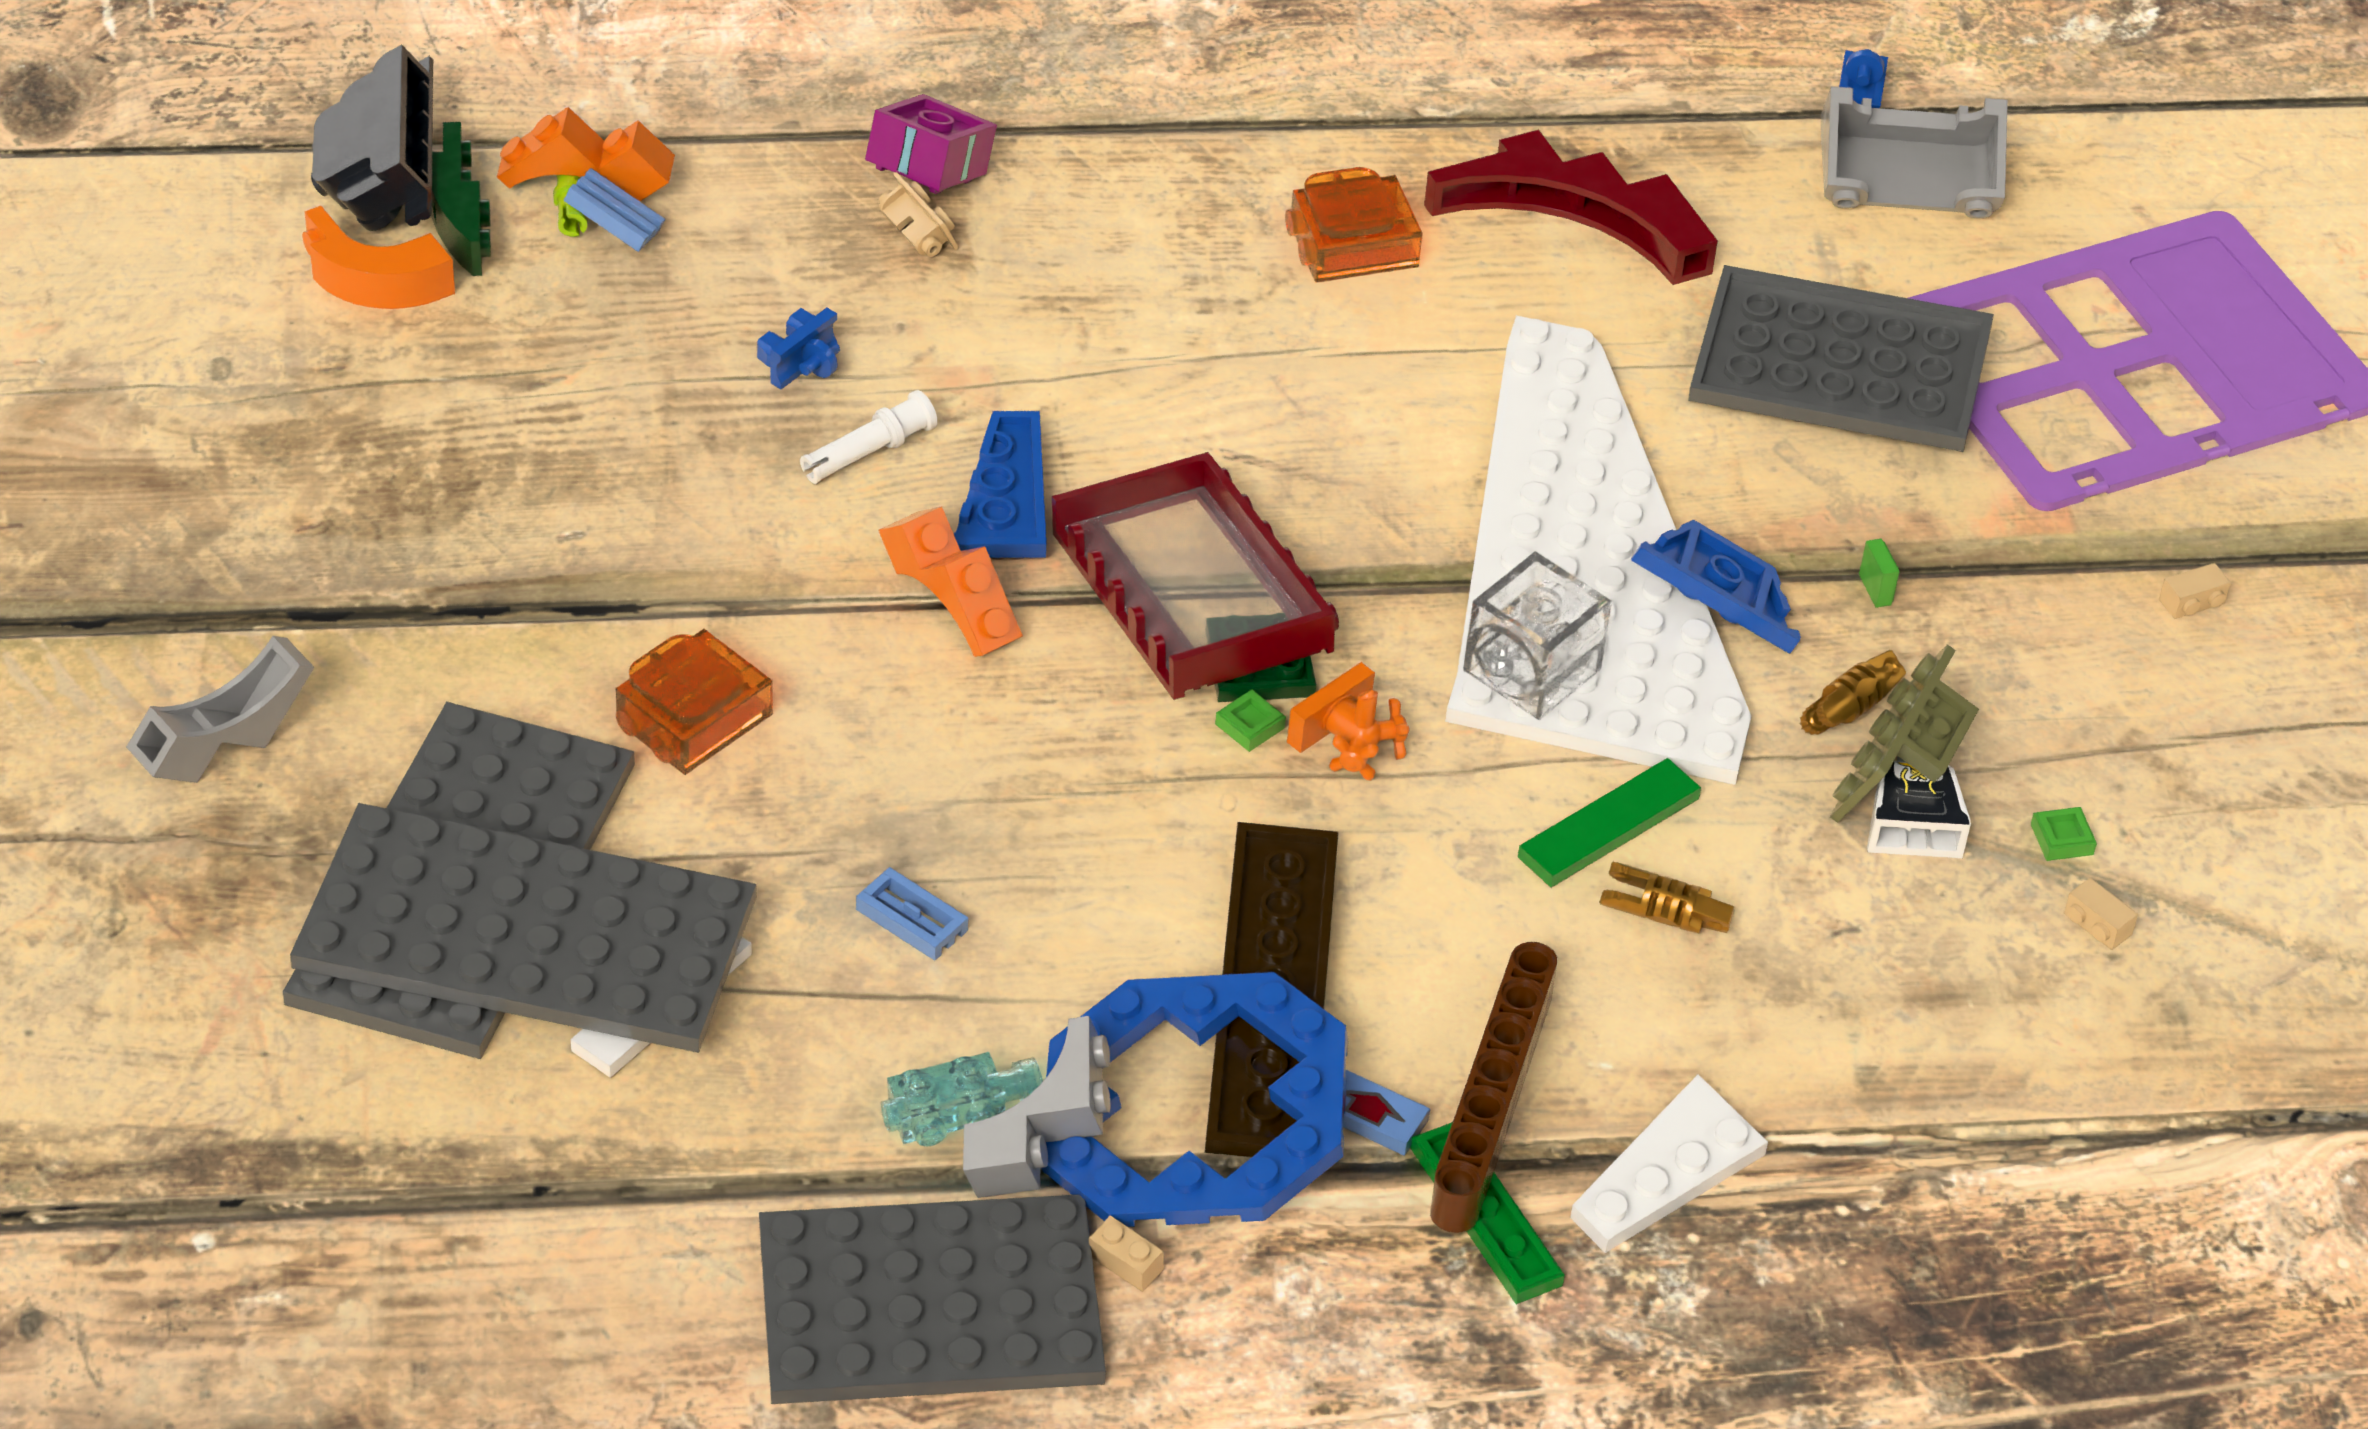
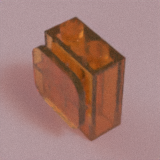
M1364 167L1320 172L1309 176L1305 180L1303 189L1293 190L1291 209H1287L1285 212L1286 228L1289 236L1296 237L1300 262L1303 266L1308 265L1315 283L1419 267L1423 233L1396 175L1380 177L1375 171Z
M702 629L693 636L680 634L668 638L634 661L629 669V679L615 688V716L623 732L628 736H635L652 749L654 755L661 762L671 764L684 775L773 715L772 680L706 629Z

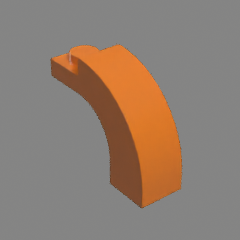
M322 206L305 211L306 231L303 232L302 238L304 246L311 256L313 279L332 295L344 301L365 307L400 309L429 304L455 294L453 259L431 233L394 246H370L349 238Z

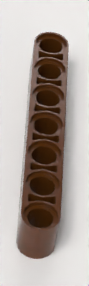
M1540 942L1522 943L1516 946L1511 953L1435 1172L1430 1217L1435 1225L1447 1232L1460 1233L1468 1231L1478 1221L1552 1000L1557 956L1554 950Z

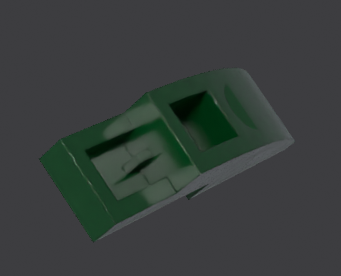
M443 122V152H432V220L441 240L457 262L472 276H482V257H491L490 229H482V227L491 226L490 200L481 199L480 181H472L471 170H463V167H472L471 140H462L461 122Z

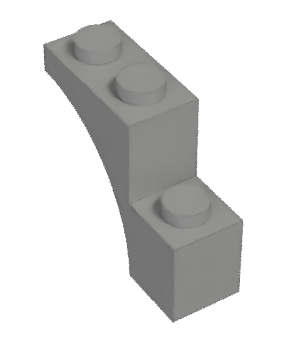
M272 636L265 648L247 668L216 691L180 705L150 706L126 748L152 777L197 783L222 742L266 748L313 671L314 666L288 638Z
M1089 1016L1068 1019L1065 1044L1055 1066L1044 1081L1029 1096L1000 1114L978 1122L964 1124L963 1171L977 1198L1039 1190L1040 1168L1047 1167L1048 1165L1046 1142L1065 1140L1073 1136L1089 1137L1103 1135V1113L1110 1112V1094L1106 1081L1102 1080V1068L1110 1066V1051L1106 1036H1098Z

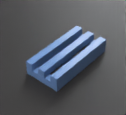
M592 168L586 172L584 177L582 176L578 179L576 185L573 184L569 188L563 200L638 252L660 231L665 221V218Z
M890 867L856 896L857 911L934 961L941 956L942 947L949 949L955 943V936L957 934L962 937L968 931L967 916ZM888 889L898 897L905 900V902H901L900 900L896 899L884 890ZM921 911L926 915L930 916L931 918H933L934 920H936L937 922H939L940 924L944 925L945 927L941 928L931 920L927 919L926 917L921 915Z

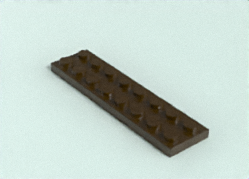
M1237 822L1222 975L1275 972L1324 1009L1338 831ZM1239 1016L1216 1033L1205 1153L1253 1157L1296 1122L1294 1118L1271 1101L1268 1087L1296 1066L1299 1061Z

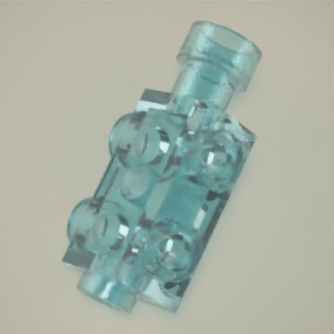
M989 1052L970 1057H959L950 1062L919 1070L912 1069L899 1075L887 1077L888 1100L881 1101L882 1117L888 1132L899 1131L903 1144L917 1141L921 1146H933L941 1142L947 1133L964 1129V1124L978 1122L1004 1112L1006 1102L1018 1099L1022 1101L1043 1082L1034 1057L1012 1062L1010 1069L998 1072Z

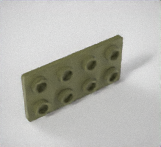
M1947 644L1935 657L1930 653L1926 654L1911 675L1913 680L1909 682L1903 678L1889 695L1887 702L1892 705L1890 711L1885 709L1876 719L1869 730V733L1874 736L1872 743L1868 740L1851 762V765L1856 768L1855 773L1852 774L1850 772L1847 774L1833 793V797L1838 800V803L1832 811L1830 818L1837 823L1885 777L1896 756L1900 757L1934 783L1945 773L1979 711V708L1940 681L1942 674L1956 651Z

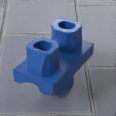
M1869 49L1856 52L1845 50L1839 87L1853 88V100L1856 103L1861 104L1863 98L1872 99L1871 108H1880L1888 57L1879 56Z
M827 307L815 316L800 308L790 315L786 322L787 337L785 339L771 331H768L758 339L757 358L770 367L772 385L781 390L802 374L808 376L813 372L821 378H827L837 370L838 363L835 355L840 352V347L833 333V324L837 321L836 312Z

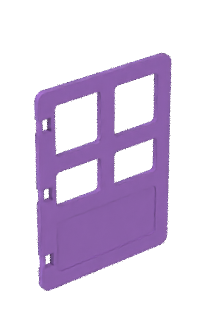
M2224 211L2208 212L1909 297V299L1975 311L2005 302L2011 303L2019 310L2059 359V361L1983 383L1979 382L1969 426L1975 437L2025 500L2033 508L2041 511L2057 510L2083 502L2085 498L2105 492L2107 494L2205 465L2210 460L2227 455L2232 457L2324 429L2329 424L2346 419L2351 421L2368 415V368L2232 214ZM2092 277L2103 280L2148 335L2103 348H2093L2045 291ZM2161 363H2170L2177 368L2221 422L2177 436H2166L2158 429L2116 377ZM2081 389L2087 393L2132 449L2057 472H2049L2042 467L1998 411L2069 390ZM2334 404L2339 409L2326 414L2319 410L2320 407ZM2215 440L2219 445L2207 450H2203L2199 446L2200 443ZM2091 476L2097 481V483L2084 487L2077 483V480Z

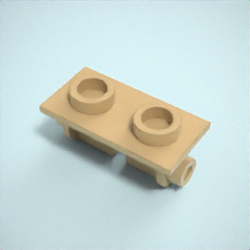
M897 172L893 173L899 186L893 191L888 190L881 194L879 204L882 214L899 231L902 230L901 232L921 255L929 257L937 255L945 242H948L957 250L959 246L950 233L955 228V225L948 215L939 206L934 210L928 206L931 200L916 181L908 185Z

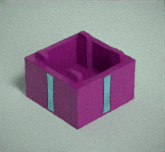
M921 94L875 110L865 160L876 164V169L880 171L890 170L897 172L899 175L930 187V192L938 194L943 192L944 189L961 183H969L973 179L987 174L997 124L928 95Z

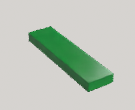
M1666 758L1519 845L1518 858L1552 888L1697 801L1700 797L1701 787L1670 759Z
M1453 1122L1412 1137L1410 1149L1433 1183L1435 1172ZM1494 1172L1478 1221L1474 1227L1466 1232L1517 1305L1562 1287L1565 1274Z

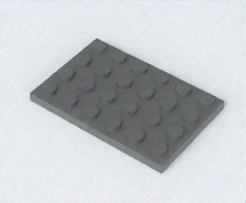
M1724 265L1690 385L1688 401L1964 452L1994 314Z
M1080 1195L759 1212L771 1404L1105 1384L1106 1368L1091 1246L1089 1245L1085 1199Z

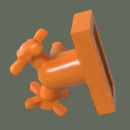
M1360 662L1291 708L1287 743L1302 753L1332 733L1335 735L1332 741L1333 746L1341 754L1340 757L1333 758L1330 761L1329 768L1334 772L1342 768L1352 772L1359 771L1364 779L1372 780L1376 772L1367 764L1368 758L1377 755L1379 741L1392 739L1396 760L1403 759L1406 756L1404 741L1408 737L1410 728L1405 717L1401 715V703L1397 698L1389 699L1390 719L1384 721L1375 720L1378 692L1373 690L1375 672Z

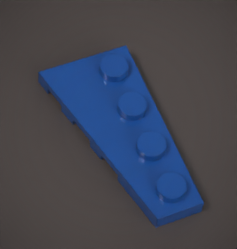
M992 411L980 449L979 461L970 480L966 502H963L959 514V524L956 533H953L960 551L985 546L990 558H1046L1047 542L1040 411Z

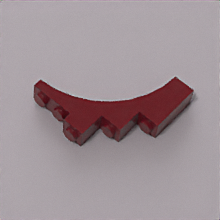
M1539 129L1500 139L1498 153L1428 171L1424 206L1431 216L1480 209L1534 211L1581 223L1625 243L1654 264L1672 285L1712 275L1718 240L1667 174L1627 184L1603 152L1563 162Z

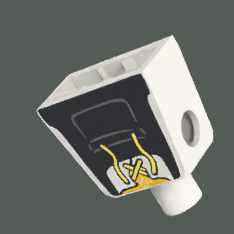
M1897 756V761L1892 763L1885 777L1877 784L1867 852L1962 858L1971 823L1954 768L1948 765L1945 773L1934 783Z

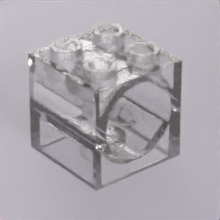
M1534 551L1472 601L1463 670L1540 721L1601 670L1612 600Z

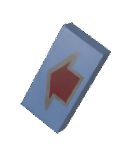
M1345 1069L1347 1082L1343 1127L1405 1156L1411 1147L1412 1137L1419 1135L1428 1122L1430 1108Z

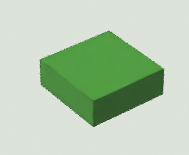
M1882 538L1868 540L1865 543L1859 576L1875 608L1890 606L1894 599L1900 571Z
M1251 689L1216 712L1215 725L1250 752L1285 729L1286 716Z
M2081 807L2033 813L2031 827L2046 861L2094 855L2097 842Z

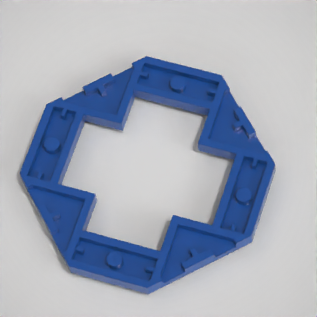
M1275 972L1127 980L1080 1016H1089L1098 1036H1106L1110 1051V1062L1164 1020L1201 1046L1239 1016L1299 1061L1296 1066L1268 1087L1271 1101L1294 1118L1296 1122L1227 1178L1222 1177L1191 1151H1188L1148 1182L1092 1136H1073L1065 1140L1046 1142L1048 1165L1041 1169L1071 1195H1080L1085 1199L1086 1207L1103 1221L1112 1216L1127 1227H1135L1136 1220L1165 1219L1166 1225L1210 1223V1217L1234 1215H1240L1241 1222L1265 1221L1344 1156L1343 1118L1346 1107L1347 1080L1345 1069L1346 1056H1348L1346 1025ZM1068 1026L1049 1041L1046 1077L1055 1066L1062 1052ZM1109 1087L1110 1112L1103 1113V1122L1122 1108L1119 1095Z

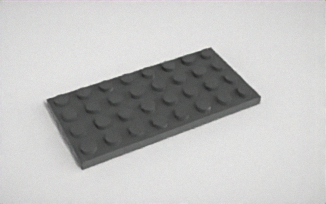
M446 701L389 802L387 809L590 850L635 765L634 751ZM295 969L283 990L284 1005L477 1059L482 1058L505 1014L500 1011Z
M358 803L291 951V968L699 1053L757 898V888L755 883Z

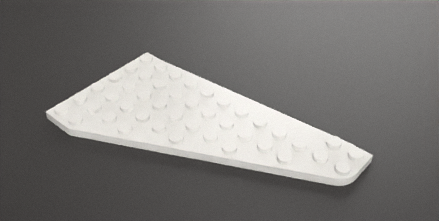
M1516 315L1505 355L1458 672L1447 706L1445 722L1650 767L1668 758L1687 775L1736 785L1751 714L1707 605L1697 599L1694 600L1684 596L1677 587L1631 561L1633 554L1641 543L1647 541L1651 545L1659 539L1661 534L1669 530H1676L1605 351L1599 341L1586 329Z

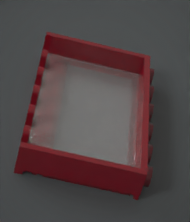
M1209 452L1052 496V527L1054 537L1173 700L1185 697V691L1201 689L1203 685L1211 686L1320 653L1323 649L1327 654L1334 652L1335 631L1339 628V618L1335 607L1331 602H1326L1317 591L1312 577L1308 574L1305 575L1295 563L1290 549L1287 547L1283 548L1274 536L1270 524L1266 520H1261L1254 511L1249 497L1239 492L1232 483L1228 470L1224 467L1221 468Z

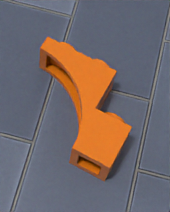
M567 107L555 116L547 115L542 118L534 129L522 138L514 137L505 144L500 152L501 162L497 178L510 189L521 182L541 176L572 175L584 177L586 172L592 168L638 201H642L669 183L675 154L639 120L624 130L621 128L614 130L604 141L577 114Z
M942 506L918 511L878 530L896 574H904L917 579L938 597L958 624L974 657L983 656L1022 637L986 547L960 551Z

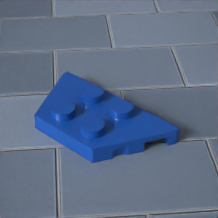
M1691 520L1681 525L1678 530H1669L1661 534L1659 539L1651 545L1647 541L1641 543L1633 554L1632 562L1677 587L1684 596L1694 600L1697 599L1716 610L1728 622L1745 627L1789 654L1799 643L1801 638L1799 631L1788 628L1785 617L1791 609L1786 596L1780 589L1781 582L1776 568L1701 523Z

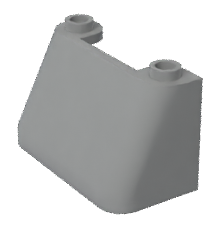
M1831 86L1821 112L1824 197L1833 201V205L1839 208L1869 205L1962 212L1971 218H1987L1991 216L1992 212L2002 206L2005 199L2008 100L1985 98L1984 108L1973 113H1968V106L1962 105L1959 106L1956 114L1871 108L1872 99L1863 98L1861 104L1856 103L1853 100V88Z

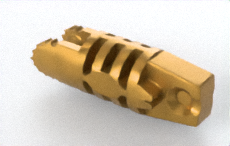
M1890 649L1865 662H1859L1823 689L1822 697L1802 712L1801 722L1799 723L1802 726L1801 730H1805V733H1810V735H1818L1840 723L1847 724L1853 722L1880 702L1906 674L1903 665L1898 661L1895 653Z
M1614 861L1611 863L1609 876H1612V878L1619 882L1645 889L1643 897L1639 898L1607 889V891L1604 890L1599 901L1600 905L1698 934L1701 927L1723 933L1728 932L1734 914V906L1711 898V890L1696 885H1689L1686 882L1666 876H1659L1658 874Z

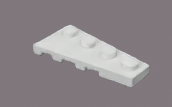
M1697 1075L1572 1205L1570 1218L1606 1253L1765 1156L1768 1141L1702 1077Z

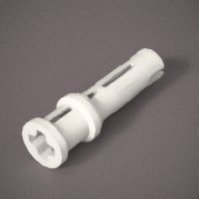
M915 390L909 393L908 400L891 409L886 407L878 409L873 415L871 422L810 454L801 456L800 464L803 472L817 464H821L814 468L813 472L806 475L811 483L816 484L821 479L884 446L897 448L904 444L905 438L921 429L929 431L937 426V415L932 403L922 391Z

